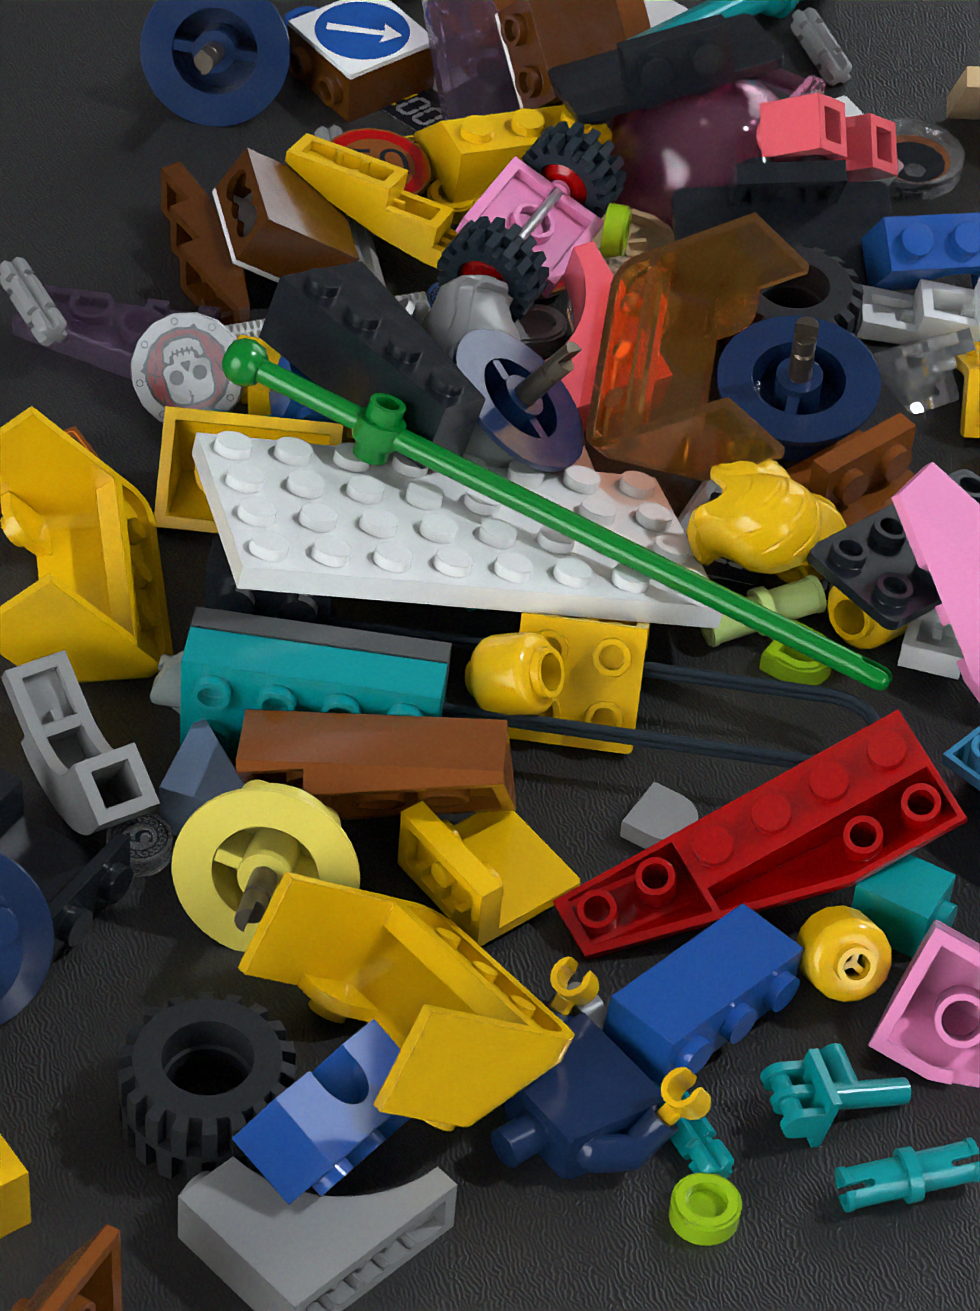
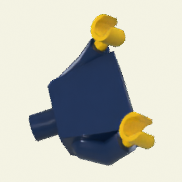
M568 956L560 959L551 971L550 980L557 994L552 1002L544 1000L542 1003L573 1031L574 1038L559 1064L505 1102L504 1115L507 1122L491 1132V1144L496 1155L507 1167L515 1168L538 1153L560 1178L569 1180L588 1172L592 1174L633 1172L641 1168L678 1131L676 1122L681 1117L687 1120H698L704 1117L710 1110L711 1098L702 1087H699L688 1098L681 1100L686 1090L693 1087L697 1076L686 1067H679L670 1071L664 1077L660 1090L584 1012L573 1018L569 1013L573 1006L585 1005L594 1000L599 991V982L596 975L589 971L577 988L567 989L568 981L575 974L578 962Z

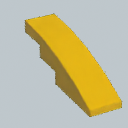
M308 133L286 152L285 162L330 203L374 235L437 269L438 260L442 256L441 253L458 234L455 230L450 229L455 209L405 191L404 188L409 170Z

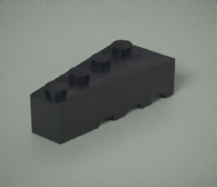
M363 261L321 269L313 268L305 272L280 276L259 338L317 385L361 407L368 406L370 397L376 393H385L400 399L406 406L403 419L406 422L407 430L463 457L486 398ZM408 458V459L411 460L415 465H417L420 469H426V468H428V467H426V466H424V465H422V464H420V463H418V462H416V461H414V460Z

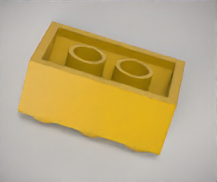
M565 105L535 109L523 108L513 112L482 116L470 115L465 118L440 121L415 132L414 138L432 166L431 172L436 180L439 179L442 183V190L448 200L458 203L472 200L484 193L515 156L522 161L524 154L546 128L551 125L555 127L558 122L567 121L570 129L576 121ZM606 123L600 125L584 124L585 134H588L592 128L601 132L597 140L602 145L607 140L611 141L612 132Z

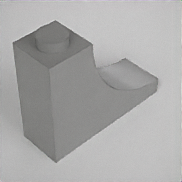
M233 1156L212 1172L204 1171L196 1175L188 1182L182 1193L178 1196V1238L254 1311H343L454 1226L457 1184L440 1168L436 1167L424 1176L388 1191L360 1196H320L304 1192L288 1205L266 1178L250 1170Z

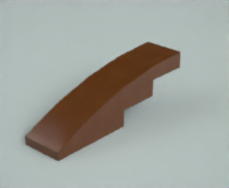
M180 161L161 168V212L170 220L171 250L180 259V289L204 315L219 320L223 325L249 322L250 304L243 268L232 263L220 217L207 193Z

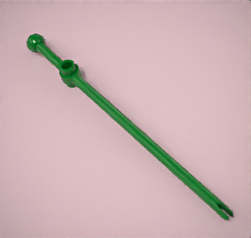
M252 339L234 340L224 354L221 368L225 377L234 385L247 387L260 383L352 429L353 438L356 440L352 452L359 460L367 464L384 465L388 462L390 453L396 451L874 690H885L892 682V674L885 666L407 430L406 422L403 419L406 406L400 399L385 393L373 394L370 397L368 406L361 407L270 362L265 348Z

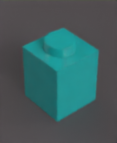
M908 854L858 882L851 908L861 911L885 933L892 949L913 958L934 919L952 927L958 911V905L950 902L956 875Z

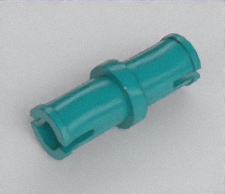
M971 1137L963 1138L962 1141L914 1151L911 1146L896 1148L893 1151V1157L849 1167H837L834 1172L836 1189L864 1183L866 1186L865 1188L847 1191L846 1194L839 1195L840 1204L847 1213L853 1212L858 1208L902 1198L906 1203L912 1204L923 1201L925 1193L971 1182L979 1183L980 1161L960 1166H953L952 1162L969 1159L973 1155L980 1154L978 1146Z

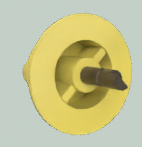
M251 780L244 784L241 789L229 791L212 798L200 806L188 818L177 837L173 849V884L184 910L192 921L208 936L236 951H246L285 872L357 889L360 888V871L357 856L351 841L341 828V820L338 813L308 792L290 785L269 783L264 780Z

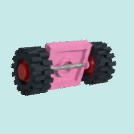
M567 121L558 122L555 127L551 125L546 128L524 154L523 160L521 161L515 156L463 217L455 230L458 234L441 253L442 256L438 260L437 269L442 270L437 276L439 284L444 285L462 275H487L495 277L497 280L508 284V294L513 298L509 307L513 322L515 323L518 319L521 320L541 294L547 298L562 280L573 247L593 241L604 225V221L601 218L606 214L609 203H614L623 192L624 186L622 184L626 180V171L619 170L624 164L621 155H610V152L615 148L613 143L607 140L602 145L597 140L601 132L592 128L588 134H585L584 124L575 122L570 129Z

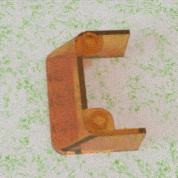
M751 213L633 256L615 273L609 290L586 426V439L588 443L604 457L699 481L711 480L710 470L712 466H718L721 463L727 464L742 460L758 465L769 458L776 460L783 457L785 447L729 397L708 403L717 340L739 333L752 323L758 308L760 290L808 274L809 263L757 213Z

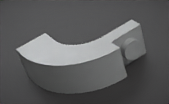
M65 650L5 670L1 679L25 735L21 741L22 748L37 780L53 807L74 831L82 835H91L148 814L160 804L135 742L113 749L101 734L89 710Z

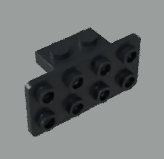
M717 14L616 43L617 49L555 66L548 71L551 86L576 122L600 125L611 121L617 115L638 109L652 110L659 108L669 100L690 94H709L715 91L718 86L739 80L761 79L767 76L769 72L782 68L784 66L783 52L752 15L739 14L724 18L722 14Z
M810 155L802 157L795 162H774L768 157H753L742 163H735L726 186L678 188L674 191L671 198V210L679 287L687 295L720 294L724 269L730 267V261L736 255H745L746 249L754 246L765 248L767 243L779 242L781 245H791V242L801 243L806 248L813 249L817 247L826 251V255L830 257L837 256L846 262L845 268L853 269L859 277L858 284L868 286L861 238L883 217H893L889 187L881 181L848 182L846 160H828L825 156Z
M959 469L948 475L980 504V477L967 469ZM894 504L817 542L810 549L807 556L808 563L885 629L897 630L935 609V606L942 604L930 571L921 569L917 564Z

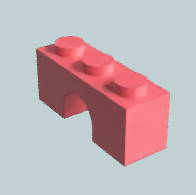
M819 92L759 103L760 122L757 125L756 137L762 157L771 158L774 162H795L802 157L810 155L825 156L828 160H846L848 182H867L898 176L896 123L872 113L845 117L844 102Z

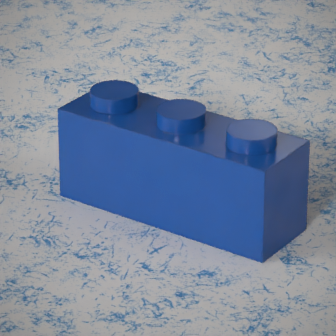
M742 903L613 994L610 998L602 1031L650 1080L656 1082L660 1087L664 1077L675 1068L686 1067L696 1074L707 1063L713 1052L727 1042L731 1044L738 1043L748 1034L756 1020L771 1009L774 1012H779L790 1003L800 985V980L796 975L804 948Z

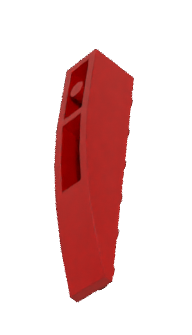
M896 710L553 900V904L585 960L710 926L742 903L757 913L851 887L966 823L967 817L899 710Z

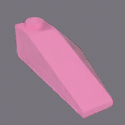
M934 462L925 465L891 498L918 566L931 573L942 604L935 606L942 626L947 624L952 626L964 657L956 661L964 682L980 703V504Z
M934 919L904 971L868 1046L927 1080L950 1085L956 1083L980 1088V944L939 920Z

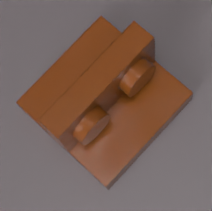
M898 413L865 432L861 430L854 432L786 469V472L792 480L807 488L811 493L821 495L830 500L835 505L837 511L840 512L848 527L893 504L891 497L915 475L908 467L912 460L911 451L917 425L902 413Z

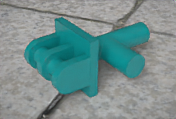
M838 1043L829 1044L820 1051L818 1048L808 1049L803 1060L777 1062L766 1067L760 1074V1080L764 1089L773 1091V1095L770 1098L773 1111L784 1116L780 1122L784 1136L790 1139L807 1138L810 1147H820L839 1110L907 1105L911 1099L910 1083L905 1077L858 1081L843 1046Z

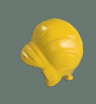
M770 458L758 465L753 462L740 460L712 466L710 478L722 488V494L712 501L699 505L692 511L686 531L694 558L700 564L708 566L714 560L724 557L734 561L748 571L764 574L782 573L804 563L807 560L810 549L819 542L822 526L821 511L811 492L792 480L786 470L778 462Z

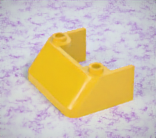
M30 406L0 427V502L2 511L0 523L6 537L18 547L24 546L36 555L39 580L0 606V654L16 666H20L65 650L78 683L149 678L159 672L158 665L161 655H174L156 521L153 511L136 487L37 409Z
M289 872L284 873L238 966V969L245 975L297 985L310 998L308 1003L310 1009L329 1021L345 1023L348 1017L369 1023L375 1019L401 1050L373 1105L380 1112L422 1119L429 1125L444 1131H453L456 1126H472L562 1061L574 1038L573 1031L443 914L416 902Z

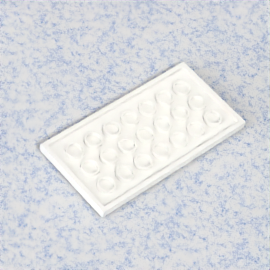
M222 431L218 434L196 433L192 456L238 589L717 629L723 614L430 468L420 469L406 456L396 451L390 453L386 464L371 465L359 460L353 454L352 450L355 443H340L337 446L310 444L295 437H282L278 440L249 438L235 431ZM463 455L464 458L709 579L702 564L692 555L688 538L655 477H650L638 471H626L623 474L596 472L580 465H572L559 472H546L527 466L518 460L510 462L508 468L487 466L483 460L473 455Z

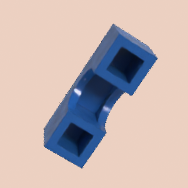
M980 213L883 217L861 238L868 286L891 291L913 290L917 288L920 279L933 281L941 277L957 274H971L972 286H976L979 280Z
M375 1019L371 1020L345 1041L312 1072L308 1071L277 1096L231 1138L288 1205L311 1186L320 1196H323L411 1118L380 1112L373 1105L401 1050Z

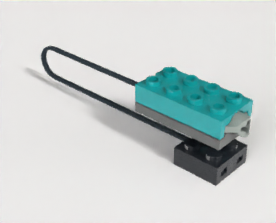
M219 536L214 537L205 570V608L195 607L184 651L176 655H161L158 665L159 674L155 677L150 694L152 703L172 707L180 714V747L192 724L206 719L225 753L230 758L237 757L246 709L507 720L508 727L787 768H793L814 756L538 715H505L486 711L476 706L446 702L447 697H445L449 678L451 649L473 652L478 643L484 638L336 617L337 608L334 607L336 597L238 589ZM644 661L642 677L834 704L848 708L861 716L868 726L881 719L870 704L855 694L835 688Z

